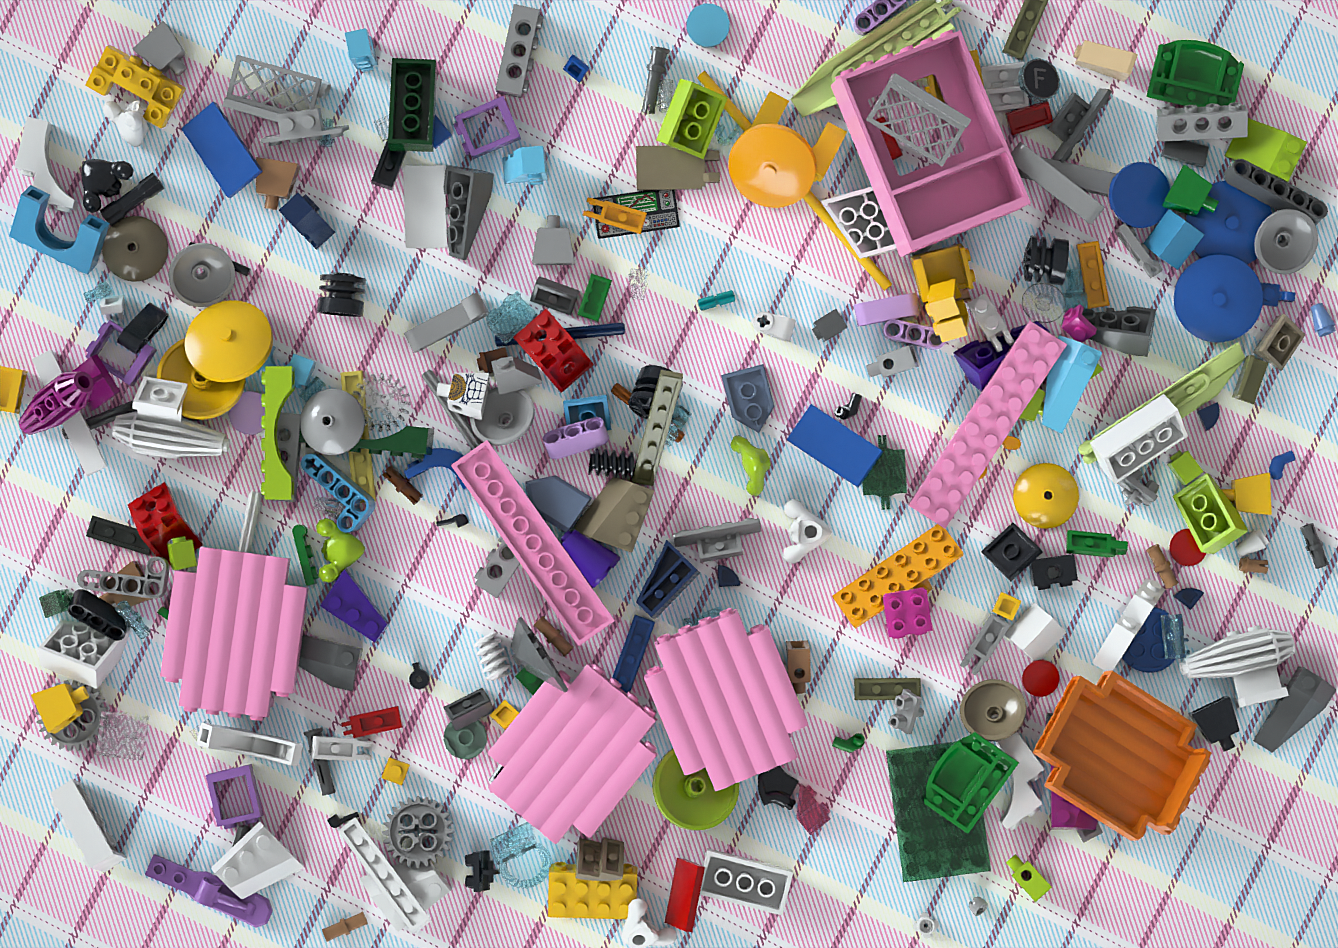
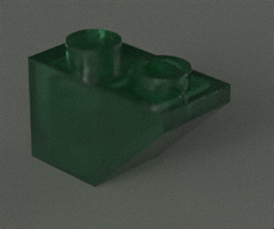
M69 589L56 590L39 597L45 618H51L68 612L73 596L72 592L69 593Z

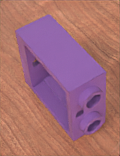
M503 96L455 116L457 121L453 123L458 136L463 135L465 143H462L463 149L467 156L471 154L473 160L521 140V136ZM498 107L510 135L474 149L463 121Z
M111 320L107 323L104 322L98 330L100 335L96 341H91L86 349L88 353L85 357L90 358L95 354L98 355L113 331L116 330L121 333L124 328ZM146 344L126 375L102 359L101 361L108 372L134 387L157 349Z
M252 764L206 775L217 827L224 826V829L237 827V822L241 821L251 824L258 822V818L263 816ZM245 775L254 812L223 819L215 782Z

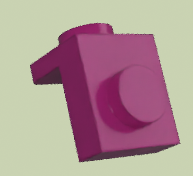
M1080 304L1074 309L1070 308L1065 312L1061 328L1075 341L1083 343L1096 334L1097 328L1082 315L1084 307Z

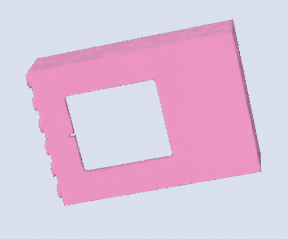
M953 30L946 31L934 40L933 37L925 39L915 48L913 45L901 49V52L895 54V56L893 53L886 54L875 63H873V60L865 62L855 71H853V68L841 72V75L835 77L836 81L831 84L900 257L1018 211L1031 204L961 30L954 33ZM896 73L909 82H914L933 74L945 103L971 119L968 127L965 128L960 136L964 151L948 157L942 167L933 163L908 174L898 175L880 129L866 121L872 110L868 100L883 92L892 74Z

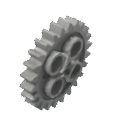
M68 680L64 681L65 684L70 685ZM73 680L71 685L73 690L81 686L86 688V684L81 683L78 686V681ZM89 686L86 688L89 698L80 702L83 713L56 734L47 731L42 719L36 721L37 724H43L44 726L39 732H47L44 739L52 738L51 745L59 743L60 750L67 745L68 751H72L74 745L77 751L81 750L82 744L85 748L90 747L89 740L96 743L95 735L103 736L99 729L107 728L103 720L109 719V716L103 715V712L109 708L102 707L101 704L106 699H98V696L101 694L100 691L93 693V687ZM86 710L90 711L93 715L90 723L86 722L83 718ZM79 723L85 726V731L82 730ZM69 725H73L76 729L74 737L67 734V727Z
M419 796L416 797L415 802L408 797V804L406 805L399 801L401 808L397 809L393 806L392 809L395 814H387L390 822H383L388 827V830L382 831L383 835L388 836V838L383 840V843L391 844L386 850L388 852L395 851L392 858L397 859L400 856L399 863L401 865L407 860L409 868L415 863L416 867L420 869L422 862H424L426 867H429L430 860L437 864L436 857L438 855L442 858L445 857L442 853L443 849L450 851L446 843L454 841L448 837V835L455 833L453 829L448 828L454 824L453 821H446L450 814L448 812L442 814L445 807L441 805L436 808L438 803L436 800L429 804L428 797L423 802H421ZM408 816L412 817V824L404 827L402 825L403 819ZM428 816H434L435 818L431 826L424 825V820ZM419 827L422 831L438 830L437 834L420 833L419 837L414 833L399 834L400 831L416 832ZM427 838H434L435 843L433 847H424V842ZM405 839H412L413 843L410 848H402V842Z

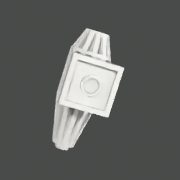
M143 377L133 400V409H137V411L117 415L113 425V437L132 448L134 452L164 457L166 459L193 456H223L224 452H228L230 439H227L226 434L182 417V405L188 386L186 383Z
M1260 625L1247 628L1248 632L1240 634L1239 630L1226 633L1227 637L1182 657V662H1179L1181 674L1186 675L1188 679L1233 677L1238 699L1234 700L1236 709L1289 696L1287 687H1281L1276 667L1296 652L1295 642L1290 632L1268 628L1261 629Z

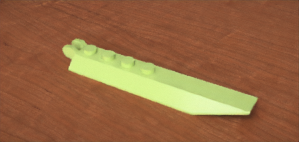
M918 0L822 63L790 100L802 118L837 105L838 102L831 84L836 81L835 77L841 75V72L853 68V71H855L865 62L873 60V63L880 60V57L889 53H893L895 56V54L901 52L900 50L907 46L913 45L915 48L925 39L933 37L934 40L940 37V34L956 29L949 22V19L962 11L960 6L953 8L945 15L941 8L949 5L953 0H942L939 3L936 0Z
M1235 343L1094 436L1092 440H1086L1083 444L1079 445L1078 451L1081 455H1084L1082 458L1084 463L1089 465L1097 461L1090 442L1163 394L1178 409L1181 419L1216 397L1245 359L1239 343Z

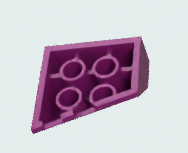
M1050 764V773H1051V771H1052L1053 768H1054V766H1052L1051 764ZM1050 790L1051 830H1096L1097 819Z

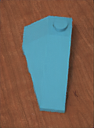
M1059 335L1058 339L1065 342L1067 346L1047 376L1042 425L1062 434L1103 352L1084 343Z

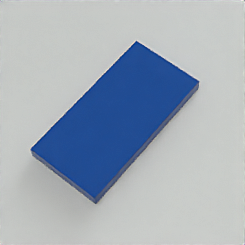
M216 102L209 104L181 128L227 198H232L263 172Z
M810 404L786 439L857 488H859L883 453L881 449L812 404Z

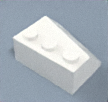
M872 186L821 201L860 259L898 250Z
M61 620L38 647L39 666L97 689L121 660L131 628L127 629L124 639L117 641L108 638L82 622Z
M260 821L211 867L213 872L241 899L305 868Z
M407 860L402 865L399 863L392 866L424 911L452 890V887L431 861H429V867H426L424 862H422L420 869L416 867L415 863L409 868ZM370 874L360 877L370 898L395 930L400 932L407 925Z

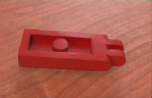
M399 706L349 716V721L341 723L342 727L351 725V730L343 731V735L352 734L353 738L403 728Z

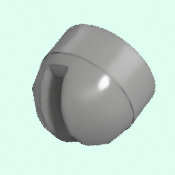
M977 896L973 897L974 902L969 901V908L975 916L981 915L988 907V903L983 898Z

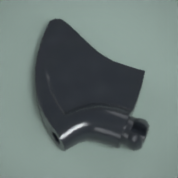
M780 765L758 775V792L763 805L774 803L782 808L786 807L788 810H792L796 800L790 797L799 780L788 775Z

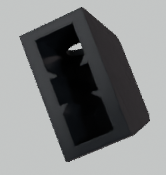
M1225 695L1188 713L1208 743L1213 744L1219 741L1223 752L1236 747L1231 735L1239 732V726L1229 696Z

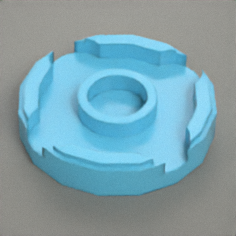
M704 3L696 6L690 12L687 18L686 30L696 45L712 48L726 39L729 33L730 21L727 13L721 7L715 4Z

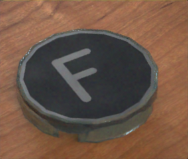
M1041 58L1031 59L1019 71L1018 81L1020 88L1023 92H1026L1029 99L1036 102H1045L1057 94L1060 88V78L1058 71L1049 61Z

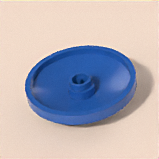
M1226 180L1213 183L1208 196L1219 201L1214 213L1201 207L1196 217L1187 214L1185 216V220L1205 234L1193 251L1200 258L1220 254L1235 257L1249 264L1257 259L1254 246L1256 233L1262 222L1273 214L1271 207L1231 186Z
M1209 255L1191 263L1180 275L1174 289V309L1180 323L1195 337L1208 342H1228L1244 335L1256 323L1262 310L1263 291L1257 275L1246 263L1228 255Z

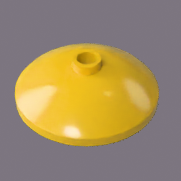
M1040 463L1027 468L1018 477L1013 489V502L1019 516L1028 524L1043 529L1055 528L1067 522L1075 513L1079 502V490L1075 479L1065 468L1052 463ZM1046 491H1049L1052 494V497L1049 500L1045 499L1044 493Z

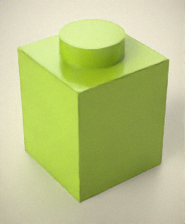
M1179 450L1169 457L1171 461L1167 465L1182 485H1187L1204 472L1189 451L1181 452Z
M182 536L172 538L173 543H167L171 570L197 566L192 540H186V537Z

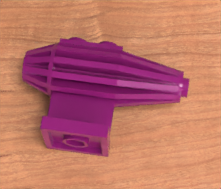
M95 354L72 372L60 374L39 390L19 418V427L24 433L33 435L60 426L87 405L91 411L98 409L118 394L120 390L99 356Z

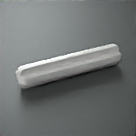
M251 491L249 494L238 552H251L262 498L259 492Z

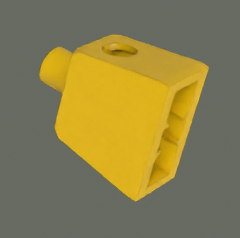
M1270 473L1231 480V489H1221L1238 512L1272 515Z
M64 683L33 693L31 697L47 731L56 734L83 713L80 702L89 698V694L84 686L73 690L71 685Z

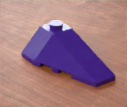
M1034 321L1035 324H1037L1038 326H1040L1041 328L1050 333V331L1047 328H1045L1042 324H1040L1038 321ZM1026 324L1011 329L1010 335L1014 342ZM1003 335L996 337L1002 345L1003 350L997 352L991 341L988 340L980 343L979 340L972 341L953 352L969 382L981 392L1012 347V345L1010 346L1006 342Z

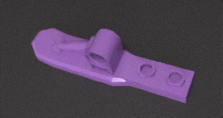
M157 854L153 855L145 873L150 878L187 893L194 901L243 921L255 928L267 924L273 912L268 898L254 893L241 899L217 875L207 871L191 870Z

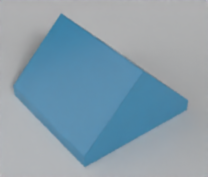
M1168 209L1143 244L1162 260L1179 270L1205 234Z
M607 395L563 401L566 425L593 417H600L603 419L607 431L612 430Z

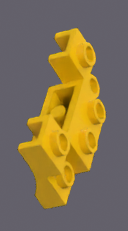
M112 45L105 47L98 64L93 67L85 84L90 89L106 96L109 94L113 84L116 83L146 100L149 104L143 118L161 129L166 127L172 112L186 90V87L162 74V71H159L154 66L149 67L145 65L141 58L135 55L129 56Z

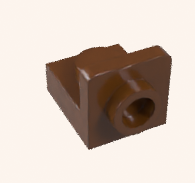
M506 347L480 352V358H477L479 371L484 370V373H494L491 361L508 357Z

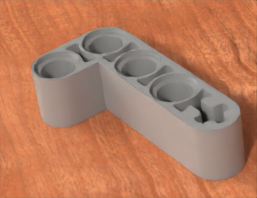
M477 292L463 299L460 304L406 331L404 335L413 353H417L485 318L490 313Z
M163 557L150 558L146 565L145 577L97 570H83L78 574L77 583L86 590L157 599L163 597L166 593L170 564ZM159 560L163 564V569L161 572L156 573L153 565ZM90 575L91 578H96L100 580L99 583L90 582L88 584V582L85 581V577H89ZM112 576L116 580V585L114 588L109 589L106 581ZM132 579L138 583V588L134 592H131L128 588V583ZM154 582L160 586V591L156 595L150 592V586Z

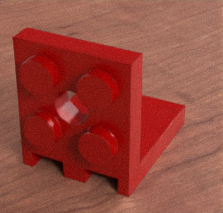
M547 309L542 311L513 336L560 393L594 365L576 341ZM547 334L543 341H538L541 335Z
M165 482L127 504L139 536L156 557H163L170 564L167 543L176 537L185 536L186 540H192L194 551L203 546L201 539L180 514L170 488Z

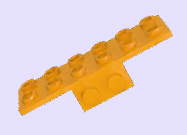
M937 524L835 593L832 597L856 629L884 610L883 595L886 593L925 588L928 595L929 591L933 589L928 579L961 558L964 553L948 531Z

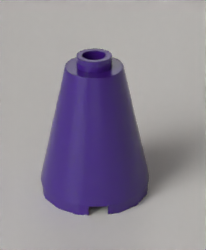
M567 530L560 538L562 541L561 545L592 588H595L621 559L618 554L577 530L572 532Z

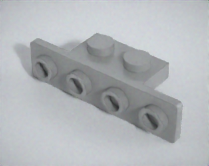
M321 108L279 113L276 116L280 134L261 138V143H269V146L282 144L284 140H289V143H297L306 137H309L310 141L322 139L323 135L330 134L331 138L344 136L343 132L349 130V125L324 128Z
M746 518L735 523L725 522L713 527L703 526L691 531L681 530L673 534L675 547L697 544L700 563L744 555L740 536L761 532V524L759 518Z

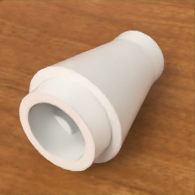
M1259 528L1256 531L1253 530L1235 548L1243 558L1248 554L1266 548V545L1270 542Z

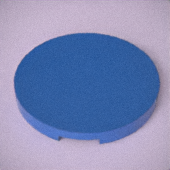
M1147 162L1127 164L1111 181L1109 188L1111 210H1114L1122 223H1126L1129 227H1151L1158 223L1168 210V208L1162 205L1170 191V185L1164 173L1153 164Z
M1154 607L1123 655V661L1133 669L1147 673L1159 672L1170 666L1178 658L1183 644L1182 631L1175 618L1167 611Z

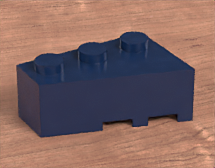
M298 192L279 211L317 250L336 232L317 212L320 208L307 194L302 196Z
M667 539L636 601L654 620L701 573Z

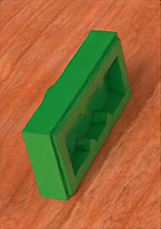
M591 273L577 314L578 316L599 322L612 280Z

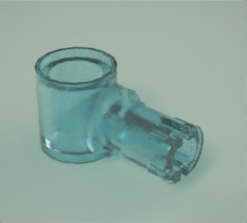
M1068 269V289L1063 294L1064 313L1068 309H1074L1080 304L1084 307L1083 312H1087V293L1083 292V288H1081L1080 269Z

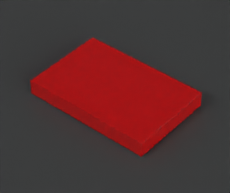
M677 858L664 923L685 932L693 931L705 870L704 866L684 858Z

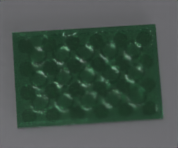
M957 741L885 750L903 883L991 871L984 814L981 815L967 834L924 804L926 785L934 766L944 752Z

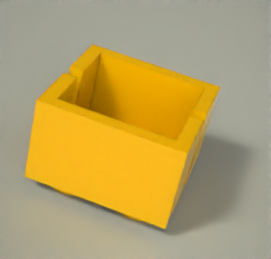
M956 278L930 285V291L927 294L928 303L926 304V310L929 317L932 316L935 321L933 323L936 336L940 335L942 343L968 335L970 316L964 300H955L962 297Z

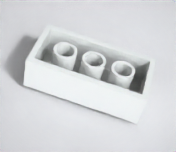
M1163 394L1124 421L1116 424L1104 434L1098 436L1090 444L1101 469L1116 484L1188 437L1178 409Z
M707 848L703 862L705 870L700 895L783 916L793 876L792 869Z

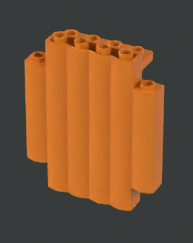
M1111 670L1104 671L1097 685L1082 676L1072 677L1052 717L1048 721L1043 735L1038 740L1033 754L1054 766L1046 780V788L1130 841H1139L1146 833V825L1161 835H1170L1175 831L1180 822V815L1186 810L1190 802V795L1194 793L1200 783L1199 777L1205 772L1210 763L1209 758L1212 752L1205 748L1194 749L1188 745L1195 737L1194 731L1197 727L1195 723Z

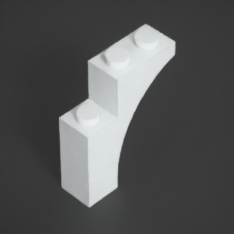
M27 116L14 168L20 170V174L27 177H33L35 174L33 186L50 194L47 208L49 205L57 206L56 210L61 212L77 211L79 202L71 198L62 189L51 167L49 141L53 124Z
M1145 579L1094 658L1093 664L1104 671H1114L1166 590L1157 581Z
M201 723L197 745L208 749L259 757L291 766H298L302 757V744L279 736L259 734L241 728Z
M1018 732L1004 740L995 741L1001 750L1019 762L1011 774V794L1008 806L999 820L1006 830L1009 828L1014 830L1023 823L1021 819L1027 815L1029 817L1033 816L1040 810L1039 806L1042 805V802L1027 782L1029 780L1034 782L1039 779L1044 768Z

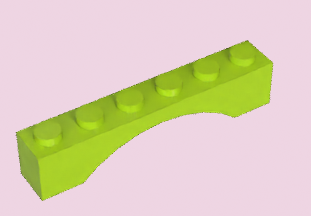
M265 366V371H262L261 375L262 385H265V394L261 396L262 407H265V416L261 418V427L265 429V438L261 439V450L265 451V460L261 461V472L265 473V482L261 483V495H265V500H294L295 478L289 472L281 457L278 447L277 430L282 408L295 390V367Z

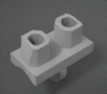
M1139 469L1117 484L1123 488L1121 493L1127 497L1124 502L1127 506L1134 502L1138 506L1143 503L1148 507L1157 499L1158 495L1156 493L1159 485L1153 480L1147 481L1145 486L1140 483L1139 479L1143 474Z
M903 689L902 695H898L895 698L894 704L897 712L890 716L888 724L906 734H912L916 718L923 717L924 710L920 708L922 698L913 694L909 689Z

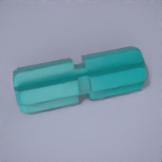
M733 290L719 293L717 296L712 295L698 300L699 309L703 311L717 307L716 305L718 304L721 306L735 301V295Z

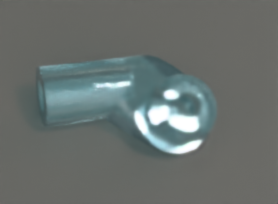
M101 282L97 288L87 291L83 295L86 302L90 303L110 296L112 287L107 282Z

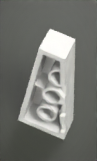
M71 779L50 792L53 799L51 804L57 812L61 813L63 817L61 822L66 830H70L73 837L71 840L74 846L83 853L82 860L88 868L105 873L127 859L123 852L118 853L114 847L117 842L113 835H110L107 830L104 831L105 822L96 811L93 812L91 810L94 808V805L80 782Z

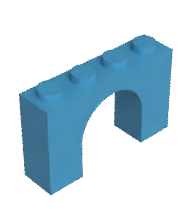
M30 185L20 196L9 237L88 275L98 263L110 223L89 214L80 224L76 240L63 241L54 236L45 223V211L50 194Z

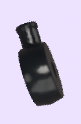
M419 662L412 663L414 671L409 676V683L414 689L422 690L429 684V674L425 670L420 669ZM417 677H421V682L417 681Z

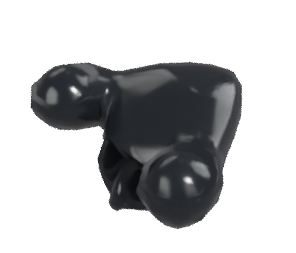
M88 159L84 161L81 167V178L84 189L83 206L85 210L90 213L98 212L101 208L100 195L106 198L119 195L122 187L120 180H128L133 176L134 169L132 165L126 161L110 162L102 159Z

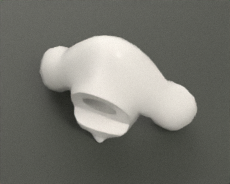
M114 101L105 102L103 114L116 124L120 135L127 143L133 147H139L143 142L145 134L149 131L148 125L142 116L144 110L140 101H134L125 111Z
M793 499L787 501L784 505V513L791 518H797L789 529L792 541L797 545H789L783 552L786 562L794 564L800 562L807 553L824 543L830 537L832 531L823 520L811 513L800 501Z
M639 898L632 900L628 906V917L622 930L623 943L630 945L632 948L674 944L677 939L676 931L667 927L658 931L649 920L642 918L648 909L646 901Z

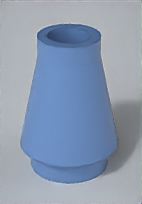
M1323 303L1310 307L1315 333H1318L1319 337L1336 331L1334 327L1336 324Z

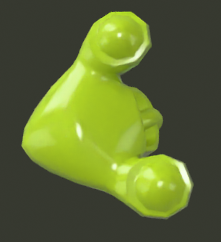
M735 435L731 440V449L741 454L743 468L750 478L746 485V490L749 494L757 497L764 489L765 474L771 465L770 458L763 448H756L747 438Z
M324 518L318 521L316 530L321 536L329 537L324 540L321 553H323L325 560L330 561L331 564L323 565L319 569V577L323 582L331 583L339 577L344 569L355 563L363 555L366 548L358 538L348 532H342L333 520Z

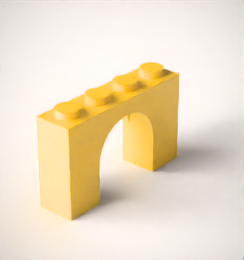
M769 91L750 128L761 124H778L789 100ZM827 122L816 144L812 147L817 164L814 182L822 181L847 134V131L830 122Z

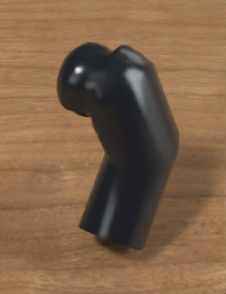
M852 393L848 404L841 407L838 406L835 409V416L840 420H846L855 416L858 412L862 395Z

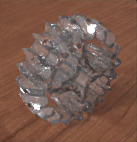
M384 373L379 374V380H377L375 374H371V382L367 377L363 378L365 386L358 383L356 387L361 391H353L352 394L358 397L357 400L363 409L365 426L369 422V430L372 431L375 425H377L379 433L382 432L383 426H385V430L388 432L391 431L390 423L394 428H397L399 425L396 420L400 422L405 421L401 413L409 414V411L403 407L411 405V402L404 401V398L409 397L410 394H402L401 391L406 386L403 385L398 388L397 385L400 383V379H396L392 383L391 374L388 375L386 380H384ZM384 385L392 391L388 394H381L374 386ZM368 390L372 403L365 409L363 398ZM389 396V399H387L383 404L384 408H381V406H377L374 409H372V407L376 405V403L378 402L377 397H380V399H385ZM394 397H397L398 408L393 416L389 403ZM379 411L388 420H376L369 416V414Z

